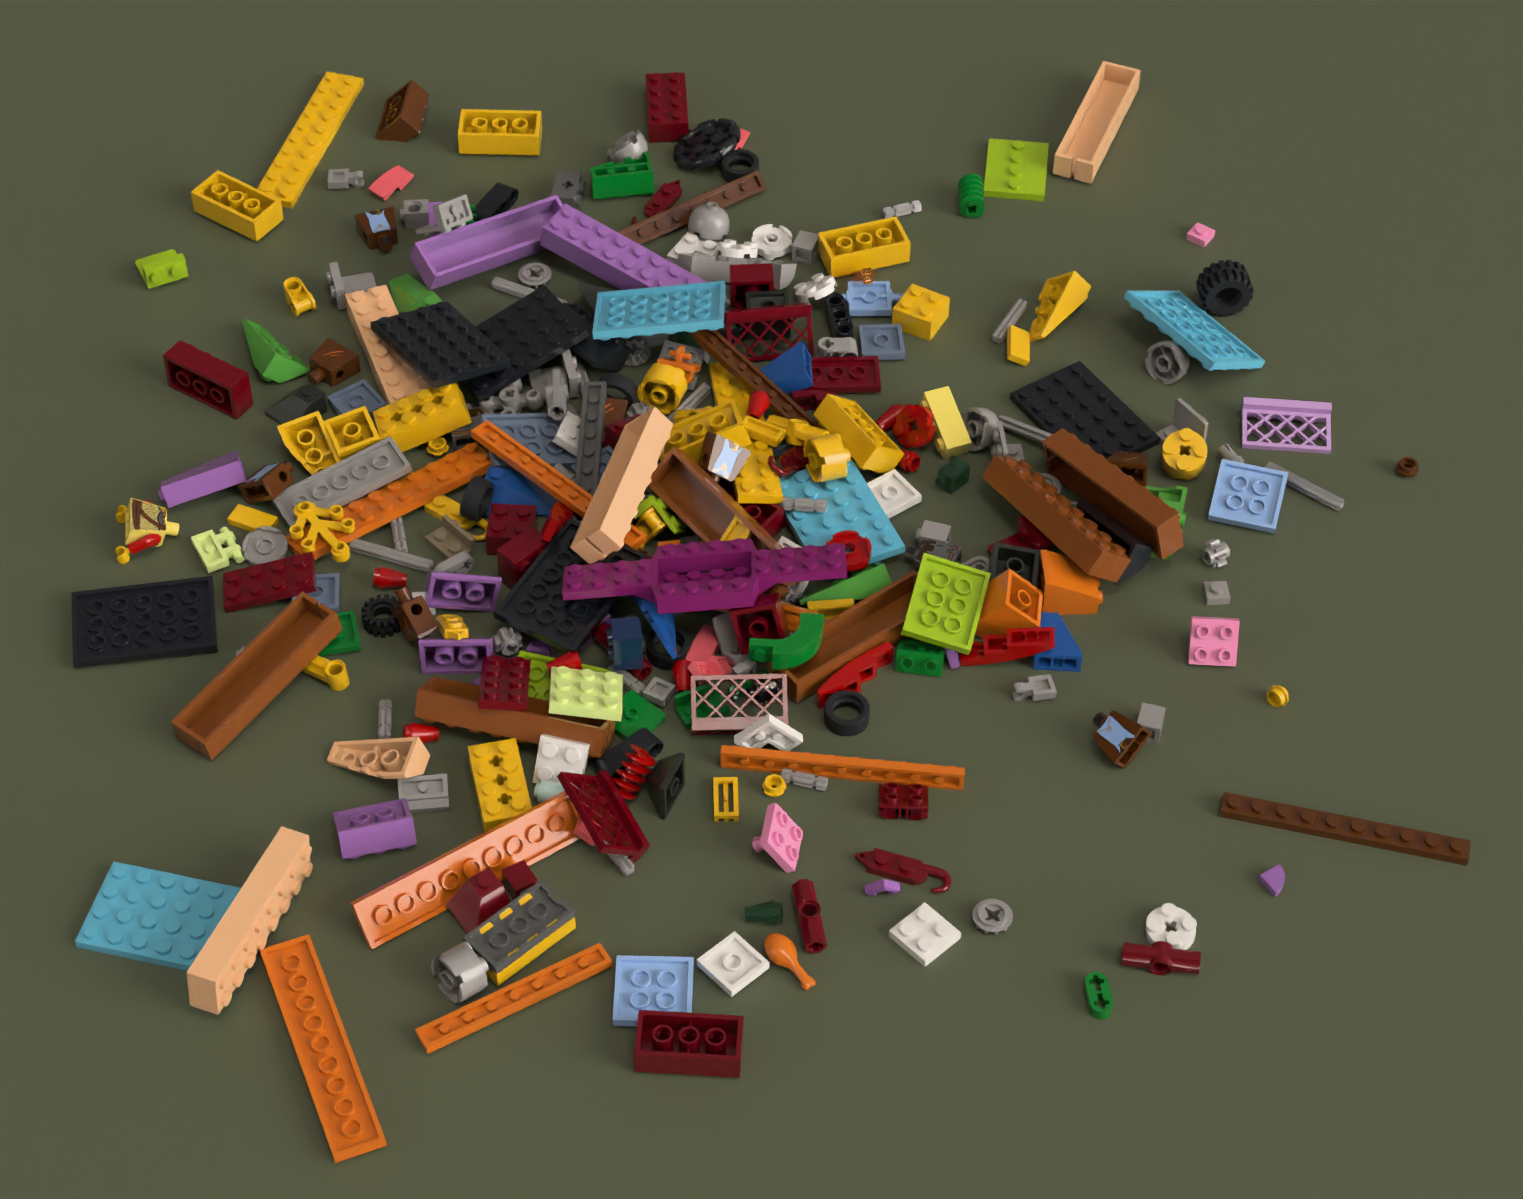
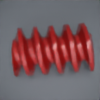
M631 744L630 747L635 752H626V756L630 761H621L625 770L617 769L616 772L621 777H612V780L623 798L634 800L637 797L636 792L642 788L640 783L646 782L647 778L645 775L651 773L649 766H655L656 761L646 750Z

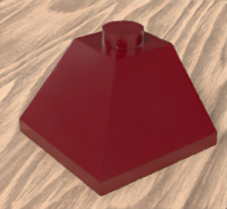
M487 867L467 879L449 900L446 907L468 934L508 905L510 900L501 882L492 870Z

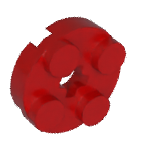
M907 404L900 411L896 419L893 433L897 436L899 442L907 448L918 449L919 447H924L930 443L935 433V426L932 420L934 415L926 406ZM917 421L916 426L918 428L913 430V424Z
M847 530L834 534L833 539L826 542V545L832 543L845 544V549L852 551L851 553H846L847 571L865 569L868 566L871 558V543L867 537L864 539L859 536L858 532Z

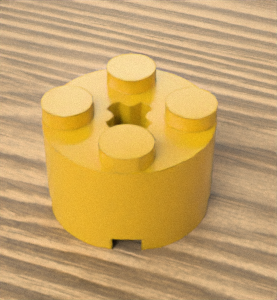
M653 364L638 387L637 394L640 402L643 401L651 408H657L663 415L670 414L671 411L676 410L687 391L684 371L667 364Z
M1184 428L1171 433L1165 439L1161 460L1164 471L1170 477L1192 480L1202 473L1208 452L1207 444L1203 437L1189 428Z
M839 433L815 437L805 441L804 457L809 459V464L806 465V468L813 482L822 483L847 477V462L850 461V453L847 448L844 449Z

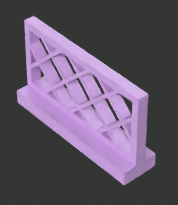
M1243 397L1241 406L1242 448L1330 454L1332 403ZM1247 417L1257 418L1260 421L1253 426L1247 420ZM1279 419L1282 423L1275 427L1268 420ZM1297 420L1303 422L1304 424L1301 427L1296 428L1291 423V421ZM1325 422V427L1319 430L1312 423ZM1263 424L1271 430L1266 435L1258 430ZM1287 426L1293 433L1286 437L1279 430ZM1307 427L1315 433L1310 438L1302 433ZM1253 432L1260 439L1256 442L1247 441V436ZM1276 434L1282 441L1273 443L1268 438ZM1297 435L1304 442L1298 445L1294 444L1291 439ZM1320 437L1326 442V446H1317L1313 441Z

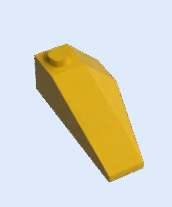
M1076 271L1047 279L1038 297L1041 303L1040 307L1038 306L1034 312L1037 318L1031 324L1030 342L1045 338L1088 298L1087 294L1091 286Z
M319 411L277 426L285 447L311 475L340 462Z

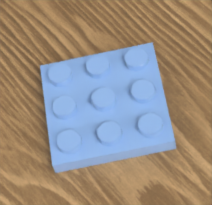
M1222 459L1208 520L1275 534L1288 472Z
M617 955L613 1026L637 1027L639 1010L692 1013L694 957Z

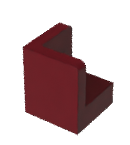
M525 860L502 869L503 885L513 900L521 895V891L537 883V878Z

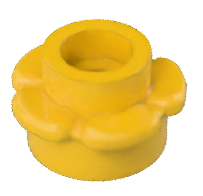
M443 437L428 441L427 452L433 456H442L449 450V446Z
M1279 685L1271 686L1266 694L1267 701L1275 708L1283 707L1289 701L1287 690Z
M772 774L766 777L762 788L767 796L779 797L784 794L786 783L780 775Z

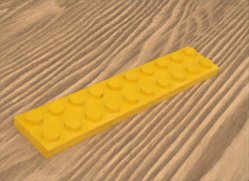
M335 72L325 73L257 189L281 200L282 207H294L363 88L364 78Z
M709 363L708 373L715 405L717 406L734 398L743 419L747 414L749 396L752 393L721 364ZM763 414V415L760 417L759 420L765 422V418H764V414ZM750 438L752 444L744 448L751 451V454L733 481L737 503L782 504L783 493L779 477L771 470L768 464V457L773 456L772 447Z

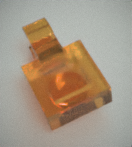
M862 268L861 271L851 273L852 281H863V284H873V279L876 278V271L871 268Z

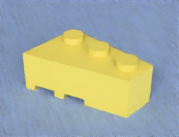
M949 386L924 392L919 405L926 406L934 415L932 420L935 426V433L932 440L937 451L940 452L943 459L968 453L972 441Z

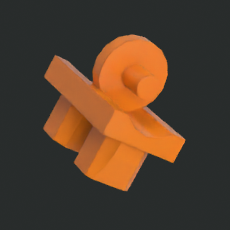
M680 345L677 351L670 350L669 356L676 357V359L658 358L657 363L667 364L682 369L687 383H692L695 373L700 371V364L684 361V359L691 360L692 354L685 353V346Z

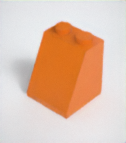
M1048 550L1040 551L1037 584L1038 589L1043 591L1041 612L1059 613V615L1097 614L1098 605L1103 602L1102 590H1098L1100 578L1088 575L1068 556Z
M1011 569L998 575L988 583L975 634L983 639V635H1007V628L1040 627L1043 591Z

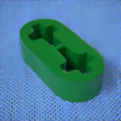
M1091 972L1086 976L1084 983L1089 1013L1096 1019H1107L1111 1015L1113 1008V999L1108 979L1103 973ZM1092 982H1097V985L1100 986L1099 991H1096L1095 985ZM1098 1000H1101V1004L1105 1009H1100L1097 1005Z

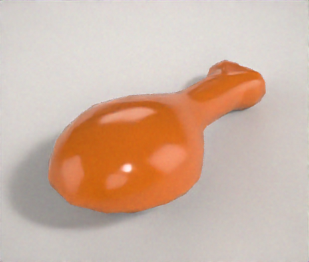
M777 932L769 934L764 940V949L768 958L778 966L789 968L801 982V987L805 991L815 986L816 981L804 971L798 962L794 943L783 934Z

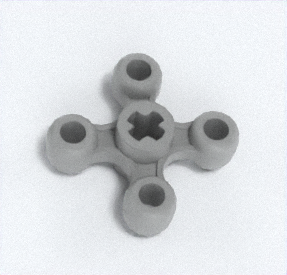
M518 379L502 389L498 397L492 395L481 403L478 401V404L485 412L489 410L494 412L496 409H502L503 411L500 414H518L524 406H528L533 410L541 408L544 399L542 393L537 389H531L526 394H520L522 382L521 379Z

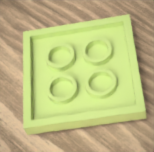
M565 666L551 667L548 713L621 721L622 674L596 672L590 669H570Z

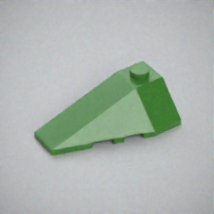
M408 273L389 280L392 298L398 313L409 312L419 307H428L438 302H443L432 290L429 291L425 285Z
M243 318L242 324L255 368L260 372L259 376L268 382L274 380L281 383L309 372L310 368L298 356L292 357L288 353L290 349L275 341L276 338L265 328Z
M877 561L868 564L865 569L850 572V578L835 579L831 581L830 587H819L796 598V601L802 605L807 604V601L854 598V600L866 599L890 585L892 581L885 564Z

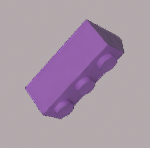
M428 571L425 582V602L431 608L494 612L502 577Z
M422 637L418 642L422 674H481L483 657L494 655L493 637H469L460 640L444 639V637Z
M406 798L332 812L343 859H358L362 855L371 853L382 854L386 850L395 848L407 849L411 845L417 844L413 817Z

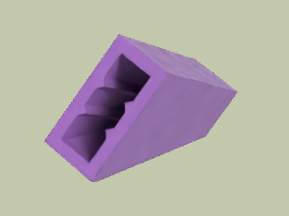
M233 451L161 481V489L158 490L162 503L167 502L168 508L245 482V470L238 451Z

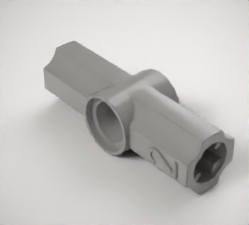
M553 369L548 374L547 385H545L548 416L552 417L554 421H558L567 415V404H569L566 373H563L561 369Z

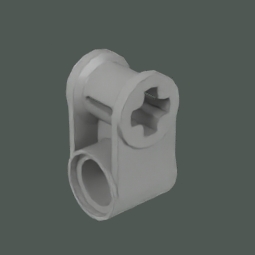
M823 337L818 341L819 352L817 357H826V355L828 357L858 356L857 343L852 337Z

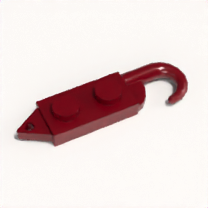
M680 180L669 184L664 183L644 206V214L647 218L666 211L675 205L682 196ZM633 216L631 219L632 225L637 223L636 216Z
M797 445L779 456L778 459L784 468H780L774 463L772 455L768 457L769 467L781 477H787L801 471L809 464L808 457H804V445Z
M874 848L873 851L855 854V859L867 869V873L913 886L923 883L928 875L942 879L944 882L939 888H931V892L937 894L947 891L951 886L952 880L947 871L924 864L921 860Z

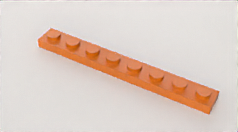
M598 943L415 1029V1034L426 1053L429 1054L613 967L612 960L601 943Z

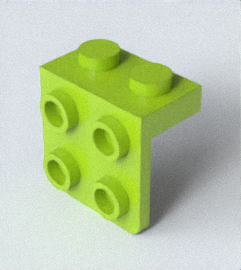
M173 249L135 261L136 267L148 289L188 277L186 260L183 253L177 254Z
M650 495L647 499L643 498L639 503L635 519H639L645 511L654 506L674 534L687 536L690 533L687 528L688 525L659 496Z

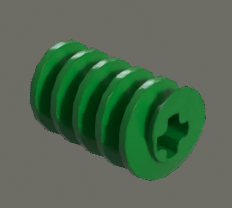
M978 174L964 175L958 181L959 211L964 217L969 219L979 218L985 212L983 180Z

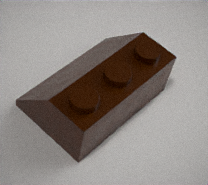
M411 79L387 98L375 138L378 140L406 142L412 137L415 138L421 131L420 126L425 118L424 112L428 106L429 93Z

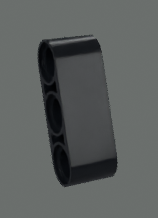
M497 182L476 205L477 210L473 213L477 215V218L473 221L478 222L509 211L517 201L518 189Z
M837 292L830 293L825 297V317L832 338H853V323L844 296Z
M646 727L641 728L599 757L595 762L594 768L597 772L600 770L608 771L611 778H620L621 776L616 770H625L621 761H630L626 756V752H635L630 747L631 744L643 748L653 758L661 753L664 744Z

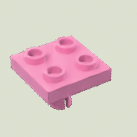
M1191 616L1188 664L1236 666L1239 618Z
M777 803L769 804L762 834L753 838V848L756 852L765 850L786 873L793 872L796 869L803 831Z

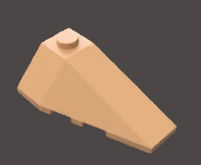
M419 737L338 741L333 743L327 762L382 779H398L423 775L431 755Z

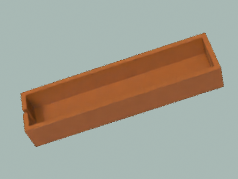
M1063 428L1042 441L1044 455L1047 458L1045 460L1048 474L1055 476L1063 486L1086 503L1096 504L1152 545L1154 547L1152 553L1161 560H1164L1184 546L1179 512L1164 503L1160 497H1156L1149 492L1145 486L1138 484L1130 475L1123 473L1117 465H1112L1102 454L1096 453L1088 444H1084L1073 433L1070 434Z
M673 447L650 477L651 482L648 486L704 542L720 540L736 515L753 532L750 539H752L757 551L760 549L774 550L783 548L684 450ZM797 582L776 583L758 596L779 592L780 599L782 600L784 595L790 591L787 586H794Z
M995 454L982 477L1088 575L1117 583L1131 561L1125 554L1126 550L1120 545L1112 543L1111 536L1097 529L1098 525L1092 520L1086 519L1083 511L1070 505L1071 501L1067 497L1059 495L1057 493L1058 489L1055 486L1046 483L1043 475L1031 470V464L1022 459L1017 461L1009 455L1003 457Z
M913 570L824 622L821 646L808 661L796 667L772 670V662H767V672L787 674V694L798 703L815 693L843 666L868 650L887 641L894 646L899 643V639L907 638L908 636L902 635L901 631L918 573Z
M302 591L171 721L177 737L212 761L343 630L337 613L322 603L319 605L316 599Z
M437 676L431 677L417 692L415 717L422 718L424 722L428 723L441 722L450 728H468V731L473 733L486 732L491 733V736L496 738H516V741L519 743L532 742L538 746L542 734L590 744L588 758L601 757L613 743L616 721L548 713V700L528 696L527 711L479 709L478 697L480 686Z

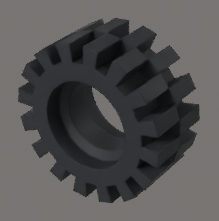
M380 594L377 595V599L371 597L369 598L370 602L365 601L364 606L361 608L363 627L369 635L373 633L374 637H378L381 634V638H386L385 634H389V637H391L393 632H400V625L393 611V607L399 605L400 602L399 600L396 601L395 596L389 599V595L385 594L384 598H381ZM379 614L391 615L383 619L376 618V616Z

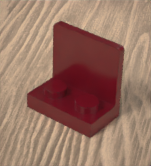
M1024 515L1019 517L1017 533L998 541V543L1040 551L1052 550V542ZM994 544L988 546L987 551L990 554L992 553Z

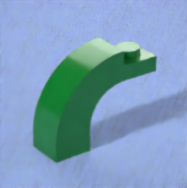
M801 612L798 629L794 634L784 639L750 638L749 661L772 662V670L788 669L808 661L821 646L824 632V614Z

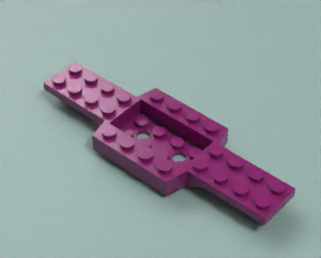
M743 538L727 541L713 540L703 543L690 542L678 545L666 544L657 547L652 559L564 566L563 601L636 595L654 603L658 614L753 607L758 595L776 583L847 578L845 544L832 543L824 546L808 545L799 548L784 547L781 549H760L757 551L752 539ZM723 569H734V570H733V571H724ZM709 570H712V571L709 572V573H701V572H700V571H709ZM685 572H688L687 574H684V575H677V574H676V573H685Z

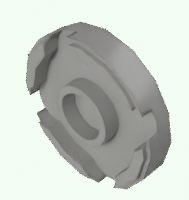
M262 526L257 528L256 531L248 533L242 544L245 560L251 566L283 559L288 555L289 546L286 537L279 529L271 526Z

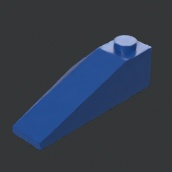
M489 466L484 479L492 481L494 484L491 503L537 506V515L547 518L553 505L558 502L556 498L526 476L515 471ZM491 503L484 518H489Z
M632 595L672 659H675L677 657L674 613L658 614L654 603Z

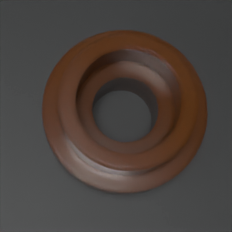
M1403 457L1396 465V471L1404 477H1413L1417 475L1419 470L1417 461L1411 457Z

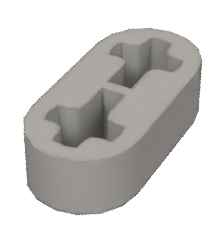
M462 551L439 563L433 571L467 574L473 569L475 560L468 552Z

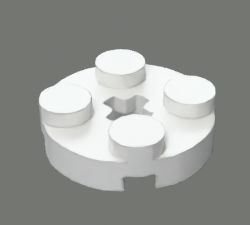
M766 224L754 230L751 242L756 243L758 254L763 256L764 260L771 261L792 251V233L786 227L779 225V228L773 227V224Z
M724 239V242H719L716 245V254L721 253V256L744 258L745 254H750V258H756L758 248L755 242L736 244V240Z
M818 273L811 277V281L799 283L794 286L798 302L804 303L809 302L808 298L811 297L818 300L829 295L835 290L834 286L837 287V283L832 275L824 276L823 273Z
M1165 903L1162 907L1156 908L1148 915L1145 924L1146 938L1150 944L1164 941L1170 943L1175 949L1186 950L1195 940L1197 922L1187 911L1176 907L1172 903ZM1166 927H1174L1176 932H1174L1173 930L1167 932Z

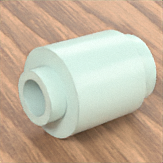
M542 779L541 783H537L535 786L534 798H537V802L540 804L563 792L564 788L560 782Z

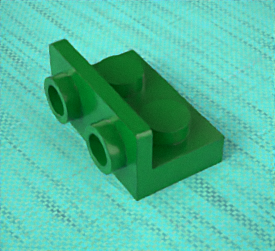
M899 639L895 671L941 677L945 649L944 647L927 642Z
M706 683L697 687L696 691L704 697L712 687ZM691 690L674 696L675 712L686 731L692 729ZM714 691L706 700L716 708L724 698ZM696 696L697 704L700 701V699ZM702 703L696 709V718H707L713 711L706 704ZM727 703L719 710L724 717L730 716V708Z

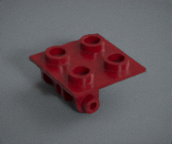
M893 782L879 784L878 816H883V819H896V809H898V819L900 820L901 809H906L905 820H908V810L911 809L910 820L928 818V786L918 783L910 785H898Z

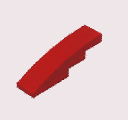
M560 501L556 502L542 527L541 539L550 542L566 521L572 518L573 511Z
M1054 627L1007 628V635H983V642H973L969 655L960 653L961 666L1011 661L1055 648Z
M887 641L868 650L833 674L817 690L818 709L825 707L827 699L838 691L849 690L860 693L862 683L876 678L878 668L892 663L893 646L890 642Z

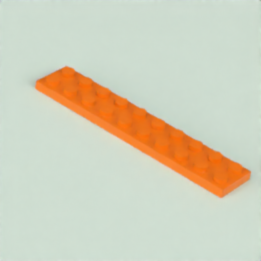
M475 442L467 444L463 448L449 453L445 457L431 462L425 467L411 472L407 476L393 481L359 500L352 501L349 505L343 507L344 516L340 520H333L331 517H323L320 520L341 522L345 518L353 519L355 521V531L352 533L329 530L338 541H343L347 544L391 522L393 519L395 520L433 501L436 496H442L470 482L473 477H480L486 474L489 466H492L489 453ZM311 524L303 528L304 536L301 539L294 540L290 537V534L285 536L289 549L295 555L305 553L302 551L301 541L307 538ZM318 534L315 542L316 549L312 552L315 560L331 552V547Z
M565 790L352 901L350 905L367 946L370 949H374L448 909L446 904L466 880L487 867L492 870L499 881H502V869L522 860H525L527 865L530 866L581 839L573 833L580 816Z
M304 935L260 950L263 964L334 1162L338 1163L387 1146L385 1136L310 935Z

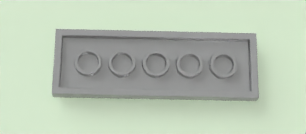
M389 436L286 488L272 502L290 528L292 525H295L297 517L294 515V507L298 503L309 501L314 503L316 507L328 509L333 505L343 507L412 472V467L395 441Z

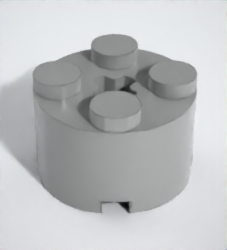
M467 941L457 944L431 961L433 976L438 975L441 983L437 984L439 989L453 1003L458 1001L461 1003L488 986L486 971L489 970L488 964L483 957L478 958Z

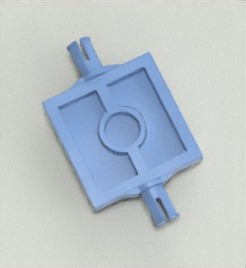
M848 281V290L846 294H842L849 307L850 316H891L893 302H898L904 295V293H893L890 288V281Z

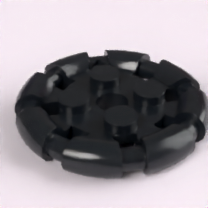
M719 118L718 121L711 119L699 123L697 128L689 129V134L680 137L677 142L678 144L674 147L673 158L678 166L688 170L712 166L719 159L726 158L736 148V143L739 142L741 137L740 128L734 121L726 118Z

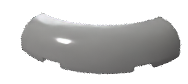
M678 253V266L707 282H714L720 279L730 283V265L772 263L774 289L778 290L786 288L791 283L797 266L795 263L779 260H762V258H750L749 256L733 258L721 256V254H714L712 256L699 253Z

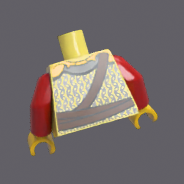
M130 498L128 507L120 505L117 508L118 513L115 516L119 523H125V545H128L127 548L118 546L115 549L116 559L119 564H126L130 560L129 554L131 553L134 555L144 549L161 546L165 535H178L179 523L167 521V510L164 507L157 506L148 500L140 501Z

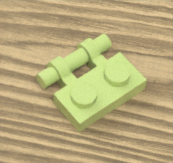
M222 527L220 534L215 535L213 530H209L191 537V542L208 573L230 566L229 558L235 559L237 563H242L245 560L241 546L236 544L235 535L227 527Z

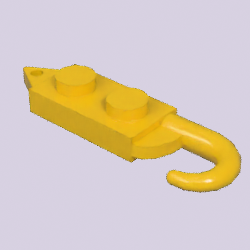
M442 495L436 496L433 501L424 505L426 513L441 521L442 516L447 515L452 520H456L464 530H468L475 525L485 529L484 534L473 536L475 541L486 540L488 521L482 518L479 522H475L462 517L458 502Z
M442 614L436 617L435 621L444 639L460 640L462 638H469L468 627L463 622L461 616Z

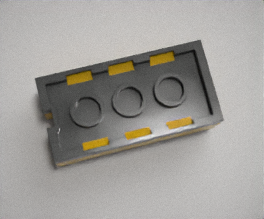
M540 880L465 935L463 942L467 941L471 945L478 958L483 957L489 967V970L486 971V976L499 986L576 928L575 910L562 898L557 901L554 891Z

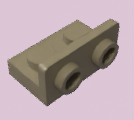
M447 515L442 516L443 525L425 536V543L445 560L462 551L468 552L471 556L475 555L474 536L470 532H466L456 520H452Z

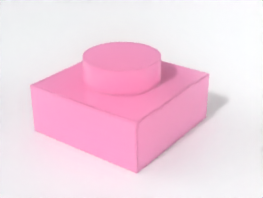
M1197 222L1187 233L1186 240L1205 247L1214 237L1215 230Z

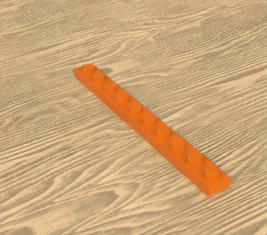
M486 420L471 430V437L580 517L584 518L593 498L591 494L490 421ZM630 523L631 529L625 535L623 541L625 545L638 549L647 542V535Z
M722 745L720 752L721 768L781 774L783 768L793 769V772L797 770L815 774V777L824 776L834 779L876 783L893 782L898 785L918 783L929 788L963 791L965 768L956 766L748 748L735 745Z

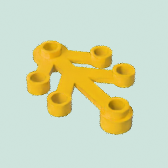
M303 501L294 507V515L297 517L295 525L289 528L290 537L294 540L301 539L304 536L303 528L306 522L311 524L307 538L301 541L303 552L315 551V542L318 534H320L331 547L332 559L334 561L345 562L350 558L349 546L343 541H338L329 530L352 533L355 531V521L351 518H345L341 522L320 520L317 517H331L333 520H340L344 516L342 506L333 505L329 509L319 508L312 502Z

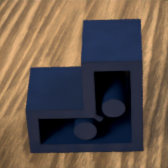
M639 617L610 619V629H606L608 646H612L608 647L609 661L614 662V671L643 668L642 633Z

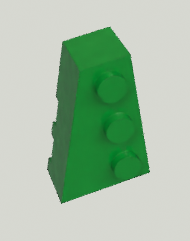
M648 151L643 152L642 157L632 160V157L628 156L625 157L624 162L614 164L611 161L590 167L593 199L604 200L610 197L623 198L629 195L654 193L653 169Z

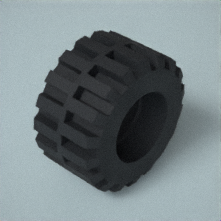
M1220 260L1218 261L1219 263H1211L1210 267L1203 269V273H1199L1198 280H1196V288L1204 310L1206 309L1209 314L1213 313L1214 316L1222 315V317H1226L1228 314L1234 315L1237 311L1241 312L1243 307H1247L1250 304L1249 301L1253 298L1254 289L1245 266L1240 265L1238 261L1232 262V260H1227L1226 262Z

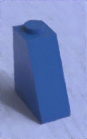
M803 342L797 343L760 370L787 395L791 394V391H799L813 386L811 355Z
M1041 612L1040 627H1054L1055 648L1033 655V670L1080 672L1082 652L1059 613Z

